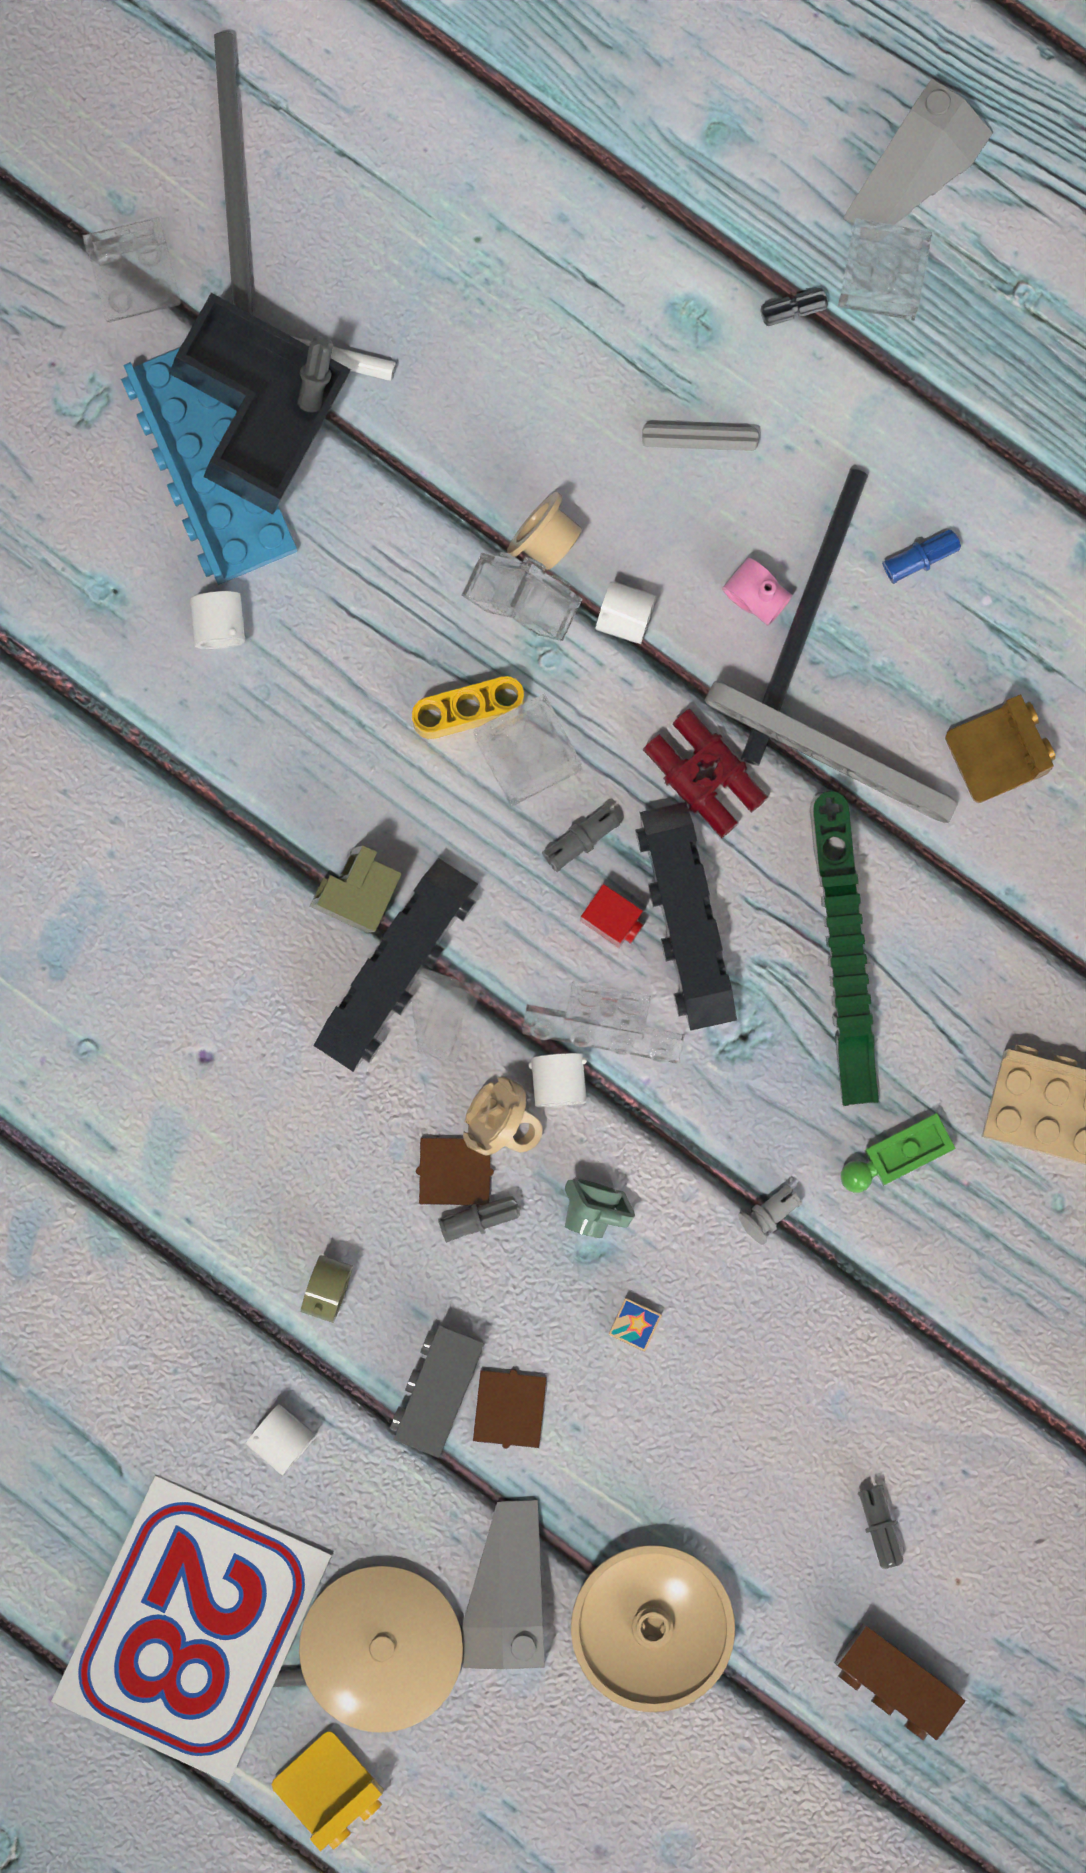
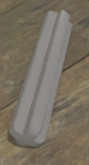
M645 424L642 429V443L645 447L754 451L758 446V431L756 428Z

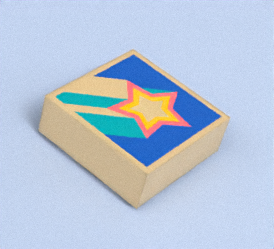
M625 1298L608 1335L645 1352L662 1315Z

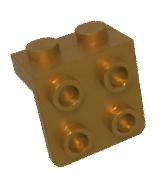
M1021 694L1006 700L1001 708L949 730L945 736L947 745L968 791L976 803L985 802L1045 776L1054 767L1052 763L1055 760L1054 750L1047 738L1041 739L1035 726L1039 723L1037 713L1031 702H1024Z

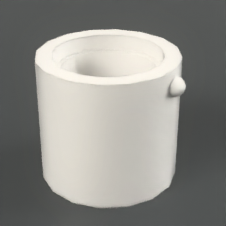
M611 581L601 607L596 630L641 644L652 614L656 595Z
M217 591L199 594L190 598L194 645L196 648L222 649L245 643L240 593Z
M553 1054L531 1058L532 1062L529 1063V1068L533 1072L535 1107H559L586 1103L583 1064L587 1060L583 1057V1054Z
M278 1404L245 1444L283 1476L314 1440L316 1434Z

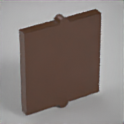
M420 1138V1167L416 1169V1174L420 1175V1205H472L474 1203L484 1205L489 1203L490 1177L494 1174V1170L490 1168V1155L485 1156L467 1147L464 1139Z
M480 1370L473 1441L502 1444L504 1449H508L510 1445L539 1448L547 1377L519 1375L516 1370H511L510 1373Z

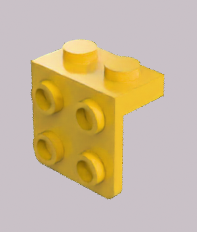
M331 1731L321 1735L272 1781L273 1791L312 1834L310 1840L320 1852L328 1844L333 1850L337 1848L352 1833L347 1827L360 1816L363 1821H366L382 1806V1803L378 1800L384 1792L382 1786L336 1734Z

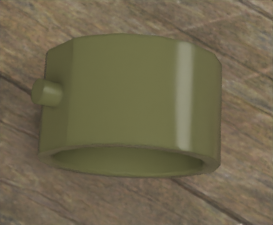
M319 1255L310 1277L300 1312L334 1323L350 1280L353 1265Z

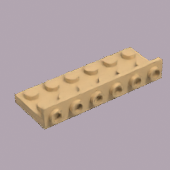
M1015 1045L1014 1050L1007 1049L1004 1051L981 1137L1086 1165V1070L1076 1067L1078 1061L1068 1057L1054 1055L1053 1061L1037 1057L1038 1050L1023 1045Z

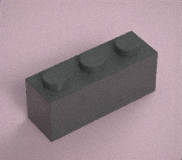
M442 1326L438 1327L436 1333L428 1331L420 1351L421 1354L427 1357L421 1371L413 1369L405 1391L412 1393L405 1409L398 1406L390 1426L391 1430L396 1431L394 1440L440 1458L485 1345L484 1343Z

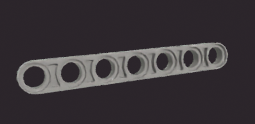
M713 682L705 698V702L714 709L937 821L949 823L958 805L951 798L727 685Z

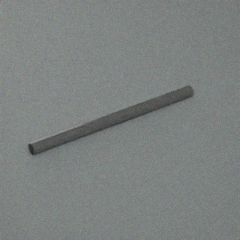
M219 32L214 34L232 303L253 315L234 42L232 33Z

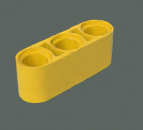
M505 676L419 700L413 707V727L421 737L436 739L509 719L518 715L522 710L524 690L521 683L515 678ZM503 689H510L516 693L518 698L514 704L503 706L496 701V694ZM466 699L474 700L479 705L478 712L469 717L461 715L457 710L461 701ZM426 710H434L440 714L441 720L434 727H426L419 722L420 715Z

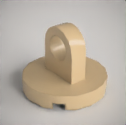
M506 1077L497 1078L499 1080L498 1083H488L473 1099L466 1113L465 1123L469 1124L468 1133L463 1131L464 1141L467 1147L485 1156L498 1152L504 1146L513 1151L527 1152L539 1143L542 1137V1125L534 1115L525 1109L526 1093L522 1085ZM521 1123H529L527 1134L520 1139H514L513 1136Z

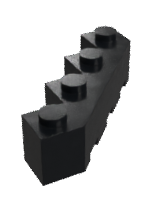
M682 802L639 812L642 828L635 829L640 853L648 852L655 882L648 884L652 906L661 907L665 920L667 937L661 938V945L665 961L673 960L678 976L680 992L673 993L678 1017L686 1015L690 1031L736 1021L737 1016L729 974H726L722 954L723 948L716 919L713 917L710 905L709 888L703 864L700 862L696 845L697 837L687 803Z
M438 858L421 878L413 890L414 895L402 912L399 911L383 935V940L373 956L367 959L351 983V988L340 1006H336L327 1019L313 1046L352 1072L355 1071L363 1059L370 1063L382 1045V1042L377 1040L384 1025L395 1012L401 1016L412 1001L414 995L408 991L416 977L426 965L433 968L442 956L445 948L440 946V943L448 929L457 918L464 922L474 908L476 901L471 899L478 883Z

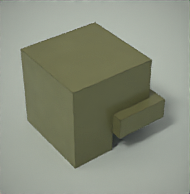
M363 845L353 848L339 879L331 875L328 879L323 877L309 907L365 933L375 932L402 873L375 861L376 851Z

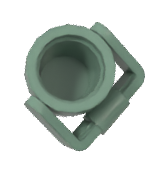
M573 1178L566 1182L565 1192L569 1198L565 1228L586 1236L603 1238L608 1225L627 1228L635 1217L634 1210L625 1192L583 1179Z

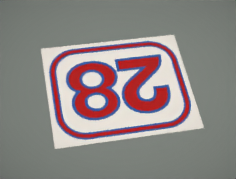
M155 1476L51 1702L230 1783L332 1555Z

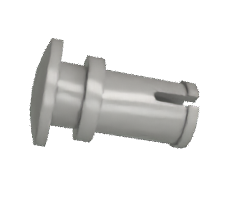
M787 1184L763 1205L759 1206L756 1204L751 1208L752 1214L748 1215L743 1211L738 1214L745 1231L761 1245L767 1242L764 1235L767 1231L769 1233L777 1229L776 1224L796 1207L802 1205V1201L796 1192L791 1195L793 1189Z

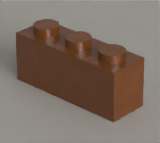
M864 1624L861 1625L834 1662L842 1669L838 1675L839 1678L857 1691L861 1685L865 1686L875 1694L871 1702L890 1716L894 1710H897L908 1719L904 1727L923 1741L928 1734L935 1740H938L966 1701Z

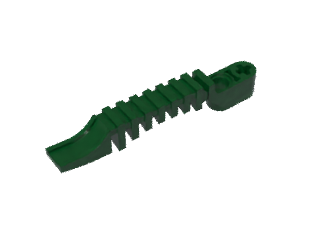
M824 791L818 793L810 803V820L820 887L823 889L821 906L826 908L827 915L823 916V920L829 936L825 937L826 946L830 948L831 956H828V966L832 968L833 976H829L830 986L834 988L835 995L831 996V1002L837 1012V1015H832L833 1025L839 1031V1035H835L842 1105L878 1103L874 1034L871 1029L873 1014L869 1010L871 995L867 990L869 976L865 971L867 956L863 951L865 937L861 932L863 918L862 914L859 913L861 898L856 888V884H859L854 863L849 805L843 795L837 792ZM830 797L831 803L839 805V812H834L832 820L828 821L827 815L820 814L819 808L826 805V798ZM832 837L840 839L843 844V853L835 860H829L823 853L825 841Z

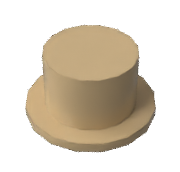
M552 493L525 520L507 549V553L511 557H515L524 551L544 569L550 570L568 553L578 539L582 528L559 509L563 499L560 493Z

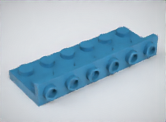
M180 348L135 367L129 362L124 365L128 376L122 378L121 381L130 401L138 398L143 411L136 415L145 436L152 433L158 447L151 450L160 471L167 468L173 482L167 484V488L175 506L183 504L188 518L183 519L182 522L191 542L198 539L204 553L197 555L205 576L214 575L217 584L220 585L298 552L279 506L275 513L271 514L203 477L211 457L237 411L169 374L174 358Z

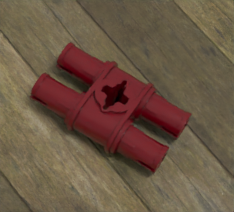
M689 708L673 722V726L695 749L693 752L694 756L689 760L687 758L683 760L661 734L653 738L643 748V751L665 774L663 778L667 786L670 785L687 803L690 813H699L722 839L739 822L716 798L718 790L722 787L724 789L729 787L751 813L759 808L768 799V796L746 772L748 769L746 762H741L722 741V735L712 734ZM717 764L712 774V781L705 777L695 782L700 771L699 766L706 770Z

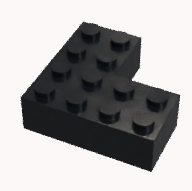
M211 293L177 352L169 374L237 411L211 457L203 477L274 514L338 397L351 369L330 358L328 369L331 372V379L325 386L321 409L316 412H308L301 409L300 405L297 404L302 385L300 370L306 364L309 346Z

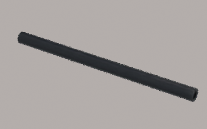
M853 468L849 470L762 700L763 704L777 711L781 709L868 475L861 470ZM752 728L741 760L751 765L759 766L770 736Z

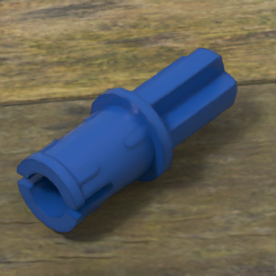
M947 530L921 544L917 541L912 544L913 548L882 561L889 580L892 584H895L897 581L921 569L925 571L930 570L931 564L958 552L961 549V544L956 533L952 530Z

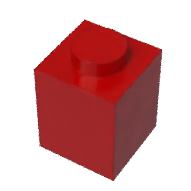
M605 884L601 886L580 917V922L618 948L621 947L625 940L632 944L644 926L639 921L643 911Z

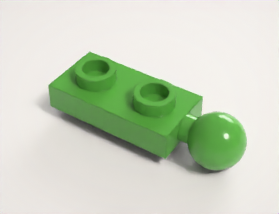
M936 1113L867 1148L865 1152L870 1161L867 1163L861 1161L847 1163L841 1171V1182L848 1191L853 1193H860L868 1189L875 1176H878L884 1186L956 1148Z

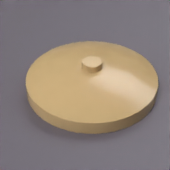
M646 1545L629 1548L609 1557L588 1576L576 1597L573 1607L571 1638L574 1653L583 1673L591 1684L605 1697L632 1710L665 1712L692 1703L703 1696L718 1681L729 1662L733 1650L735 1620L728 1594L716 1575L705 1564L694 1556L672 1547Z
M389 1566L359 1569L331 1583L322 1591L310 1607L302 1626L299 1641V1658L302 1674L315 1700L327 1713L338 1721L350 1727L368 1732L382 1733L402 1730L423 1721L433 1714L452 1691L460 1672L463 1654L460 1625L452 1606L445 1596L423 1577L411 1571Z

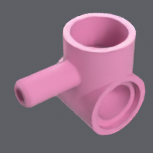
M751 558L745 560L722 588L727 597L737 606L748 613H753L767 626L777 618L793 597L764 566Z

